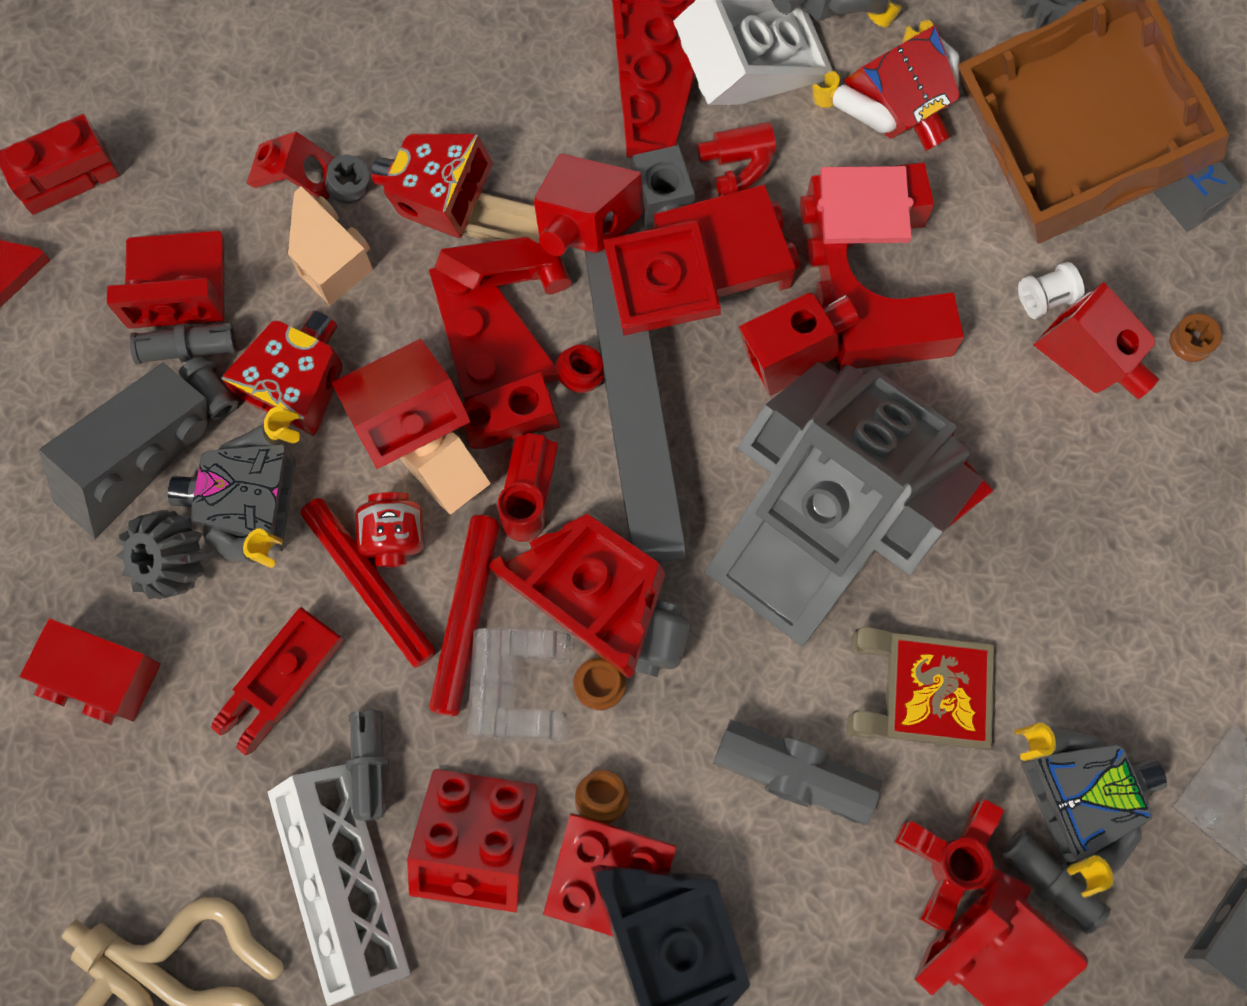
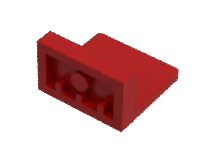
M217 230L128 238L126 240L125 284L107 286V305L127 329L170 326L180 323L194 324L224 321V237L222 233Z
M440 769L433 770L407 857L409 896L517 913L521 895L522 861L537 797V786L526 782Z
M1000 878L950 925L948 931H943L927 946L914 980L931 996L949 981L953 986L961 984L983 1006H1043L1087 968L1088 957Z

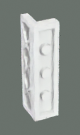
M346 764L293 775L269 790L267 793L326 1005L330 1006L410 976V970L366 822L355 820L352 815L351 771L346 769ZM335 781L341 802L336 813L320 804L315 785ZM338 832L353 843L356 855L351 866H348L335 856L332 843ZM353 885L368 894L371 909L366 920L351 912L348 896ZM369 940L384 948L390 971L370 977L364 957V951Z

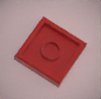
M700 219L603 239L623 336L721 315L720 301Z

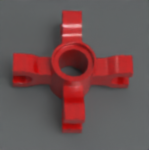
M983 799L981 803L975 802L959 839L949 842L937 837L911 820L908 824H902L893 843L931 862L933 875L938 881L919 917L920 921L938 931H941V929L948 931L964 891L979 889L986 892L1000 878L1027 901L1032 888L993 868L992 856L986 848L989 838L1004 813V809L986 799ZM956 849L967 853L973 864L972 873L965 881L958 879L950 868V858Z

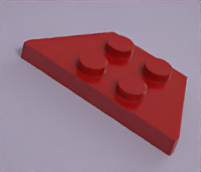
M585 514L565 524L561 530L555 533H546L530 541L531 550L505 562L502 556H499L487 565L500 580L626 677L630 678L635 673L665 576V572L659 562L589 514Z

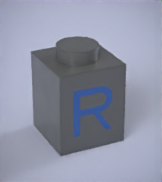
M1219 161L1153 193L1185 231L1189 232L1224 210L1243 186L1223 163Z

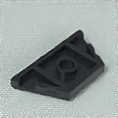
M609 865L591 867L636 1006H733L751 986L717 880L711 875Z

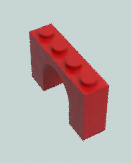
M925 162L896 165L906 166L908 198L913 199L914 202L909 211L911 229L925 227L934 207ZM820 175L811 176L807 195L800 197V213L802 223L804 225L810 224L813 238L808 240V255L811 267H819L821 281L817 282L816 285L817 300L823 308L846 295L852 302L860 319L859 323L837 334L839 354L836 356L838 370H843L845 366H852L857 369L954 356L964 338L954 292L895 299L880 296L865 288L853 275L847 260V250L854 243L824 244L822 212L817 209L818 201L821 199Z

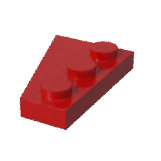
M436 267L429 269L465 401L538 372L542 373L546 383L559 380L554 364L497 286L473 290L437 270Z

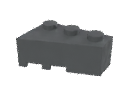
M164 362L38 449L53 502L90 536L96 539L189 444H192L201 437L208 426L206 398Z

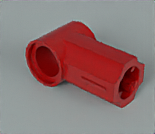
M527 433L523 436H515L505 486L498 497V511L502 528L507 536L518 542H529L536 539L543 532L546 525L545 511L559 446L557 442L547 439L544 435ZM520 505H527L535 510L530 517L525 519H516L510 515V512Z

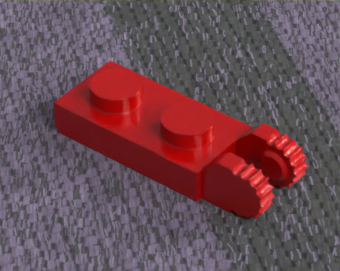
M303 607L298 608L232 689L235 693L214 718V721L211 723V729L220 736H223L225 733L227 734L246 712L248 705L251 704L260 713L242 733L239 741L236 743V749L245 756L256 750L268 735L274 722L278 724L345 640Z

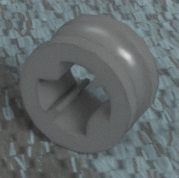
M347 154L332 159L328 165L325 181L326 190L329 195L336 201L345 204L360 201L366 194L369 184L370 172L368 166L358 157ZM340 174L344 177L353 174L356 176L355 184L349 181L342 185L339 183Z

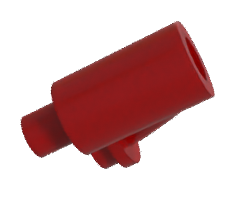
M770 122L715 132L712 141L697 143V153L700 162L717 159L719 166L751 159L750 163L736 177L732 170L725 171L723 176L716 177L718 197L750 188L766 172L776 152L775 136Z

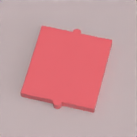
M906 166L821 167V199L818 201L817 209L822 212L824 244L910 243L911 226L909 211L914 202L913 199L908 198Z

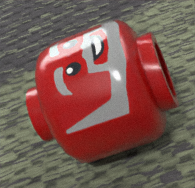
M382 492L369 494L368 502L356 509L357 551L363 556L375 558L376 567L407 566V556L415 555L423 549V510L418 503L409 501L408 493Z

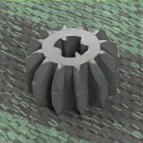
M153 511L151 514L139 515L136 519L129 520L128 530L119 534V539L124 549L116 556L122 559L125 565L121 576L131 577L133 592H143L148 599H165L188 592V590L195 588V580L205 574L200 560L208 555V553L201 550L199 546V540L203 533L192 531L191 517L178 516L176 511Z

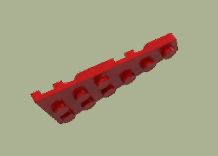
M611 0L626 157L632 158L633 155L677 146L695 79V72L688 55L682 48L681 39L673 21L696 0Z

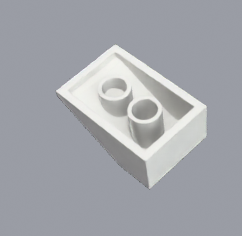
M696 0L673 21L680 36L682 48L688 55L698 79L699 89L705 96L708 105L744 104L823 82L824 74L828 71H833L810 16L801 6H798L786 15L775 8L772 0Z

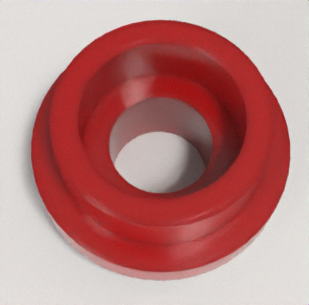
M578 344L565 349L559 355L555 365V372L559 381L566 388L574 392L586 393L593 391L600 385L604 377L603 360L598 351L593 347ZM573 368H579L583 370L585 374L578 373Z

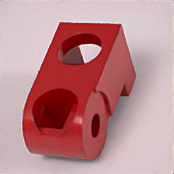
M541 372L479 394L462 403L471 421L463 427L469 447L472 449L488 448L501 444L510 438L513 440L515 436H523L539 430L544 433L561 428L549 389Z

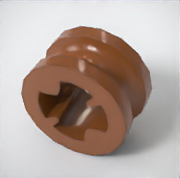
M1194 313L1184 317L1173 329L1169 342L1175 355L1182 360L1200 362L1217 349L1221 343L1222 332L1220 326L1213 318L1205 314ZM1192 330L1200 333L1199 340L1202 343L1199 346L1191 343L1192 335L1189 333Z

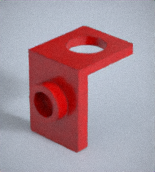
M295 131L259 144L246 184L253 188H258L287 179L298 187L302 186L315 198L322 196L325 200H328L329 193L325 186L326 174L329 163L335 157ZM308 156L316 158L322 166L323 176L319 183L309 180L304 172V161Z

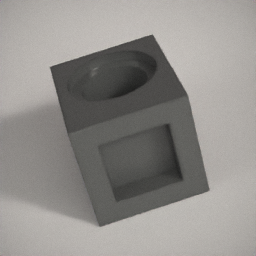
M679 145L633 155L632 170L641 172L644 200L642 218L646 229L653 227L654 214L693 204L695 193ZM667 189L672 193L661 194L656 192L655 190Z

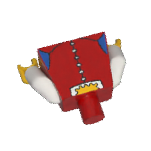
M923 20L920 22L918 32L914 31L911 26H906L902 44L859 68L844 80L847 85L840 86V78L836 72L828 71L825 73L824 84L827 88H821L815 83L812 84L813 101L822 108L835 106L879 133H884L890 139L913 127L924 150L927 151L951 137L938 111L959 99L958 64H960V56L956 50L940 37L936 26L930 20Z

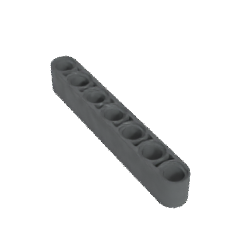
M605 249L597 253L585 251L586 268L599 350L603 360L604 382L629 540L631 544L659 563L685 559L683 530L649 331L623 336Z

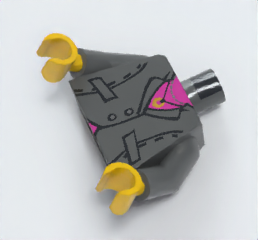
M280 406L270 409L264 419V424L222 444L218 450L204 452L201 455L197 477L173 476L169 482L168 501L170 505L192 507L190 514L191 522L203 532L205 542L230 562H258L266 567L273 568L276 561L268 557L269 550L282 552L296 460L285 445L279 444L283 441L289 443L299 441L300 433L288 428L294 419L299 418V414Z

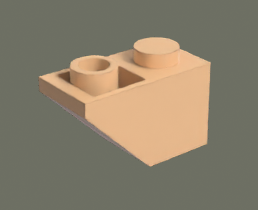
M301 186L294 192L288 255L299 276L330 306L373 270L366 253L370 250V246L355 228L350 227L348 230H345L337 222L339 216L327 200L322 196L315 200Z
M453 432L400 458L431 497L450 515L491 484L461 439Z

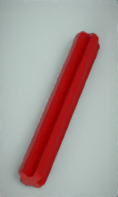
M320 497L315 498L303 506L300 511L302 518L409 663L417 668L428 662L436 654L435 648L368 558L357 551L356 542L324 499Z
M473 515L468 527L429 703L430 711L442 716H457L460 712L490 568L487 565L493 559L499 531V523L495 518L487 515Z

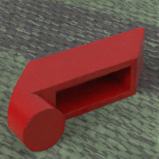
M529 237L443 248L435 264L437 270L473 290L540 279L545 293L555 294L566 290L572 283L563 260L559 256L548 254L539 243Z

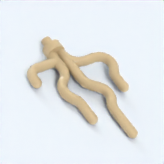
M203 897L190 902L174 917L155 941L145 945H134L127 942L103 923L90 929L78 919L74 920L62 934V939L75 948L70 960L95 979L75 1006H103L113 993L122 999L127 1006H153L150 994L141 984L170 1006H264L253 993L240 987H216L204 991H194L184 986L157 965V963L166 960L178 949L193 928L204 920L219 922L225 930L231 949L243 962L268 980L277 979L281 976L284 966L278 957L252 937L245 916L233 903L220 897Z

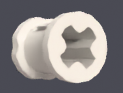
M1070 262L1057 265L1052 273L1038 278L1028 276L1018 283L1020 301L1029 317L1033 319L1042 317L1047 313V310L1064 303L1072 305L1085 295L1082 277L1077 268Z

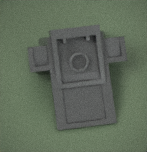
M817 362L765 404L737 447L738 450L758 463L770 474L704 572L803 647L875 551L910 575L983 482L984 478L964 465L970 451L965 445L952 437L958 426L877 369L872 368L864 375L852 366H845L838 376L826 366Z

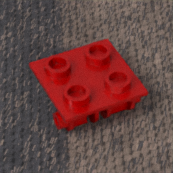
M570 813L543 915L613 937L591 867L609 865L670 871L677 845Z

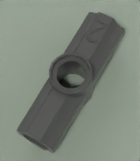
M731 719L713 762L714 765L765 785V790L777 797L805 807L817 806L863 826L868 824L881 793L882 780L828 759L829 755L817 747L792 738L780 740L761 730Z

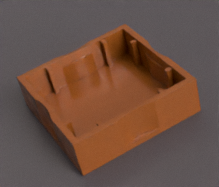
M1087 0L1046 26L1020 33L958 64L963 91L1037 244L1225 159L1229 133L1200 79L1180 56L1175 45L1172 28L1157 0Z

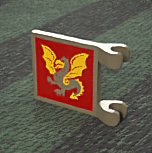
M862 627L853 633L851 649L854 653L888 655L886 715L869 711H857L849 715L847 718V733L850 736L886 738L984 750L992 749L994 645L892 633L872 627Z

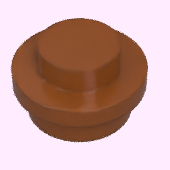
M593 658L584 662L578 668L574 676L573 687L575 695L582 705L594 711H605L616 706L623 698L626 689V679L624 674L603 658Z
M597 770L588 774L579 782L575 791V805L581 816L609 824L620 819L627 810L629 792L625 783L615 773L607 770Z

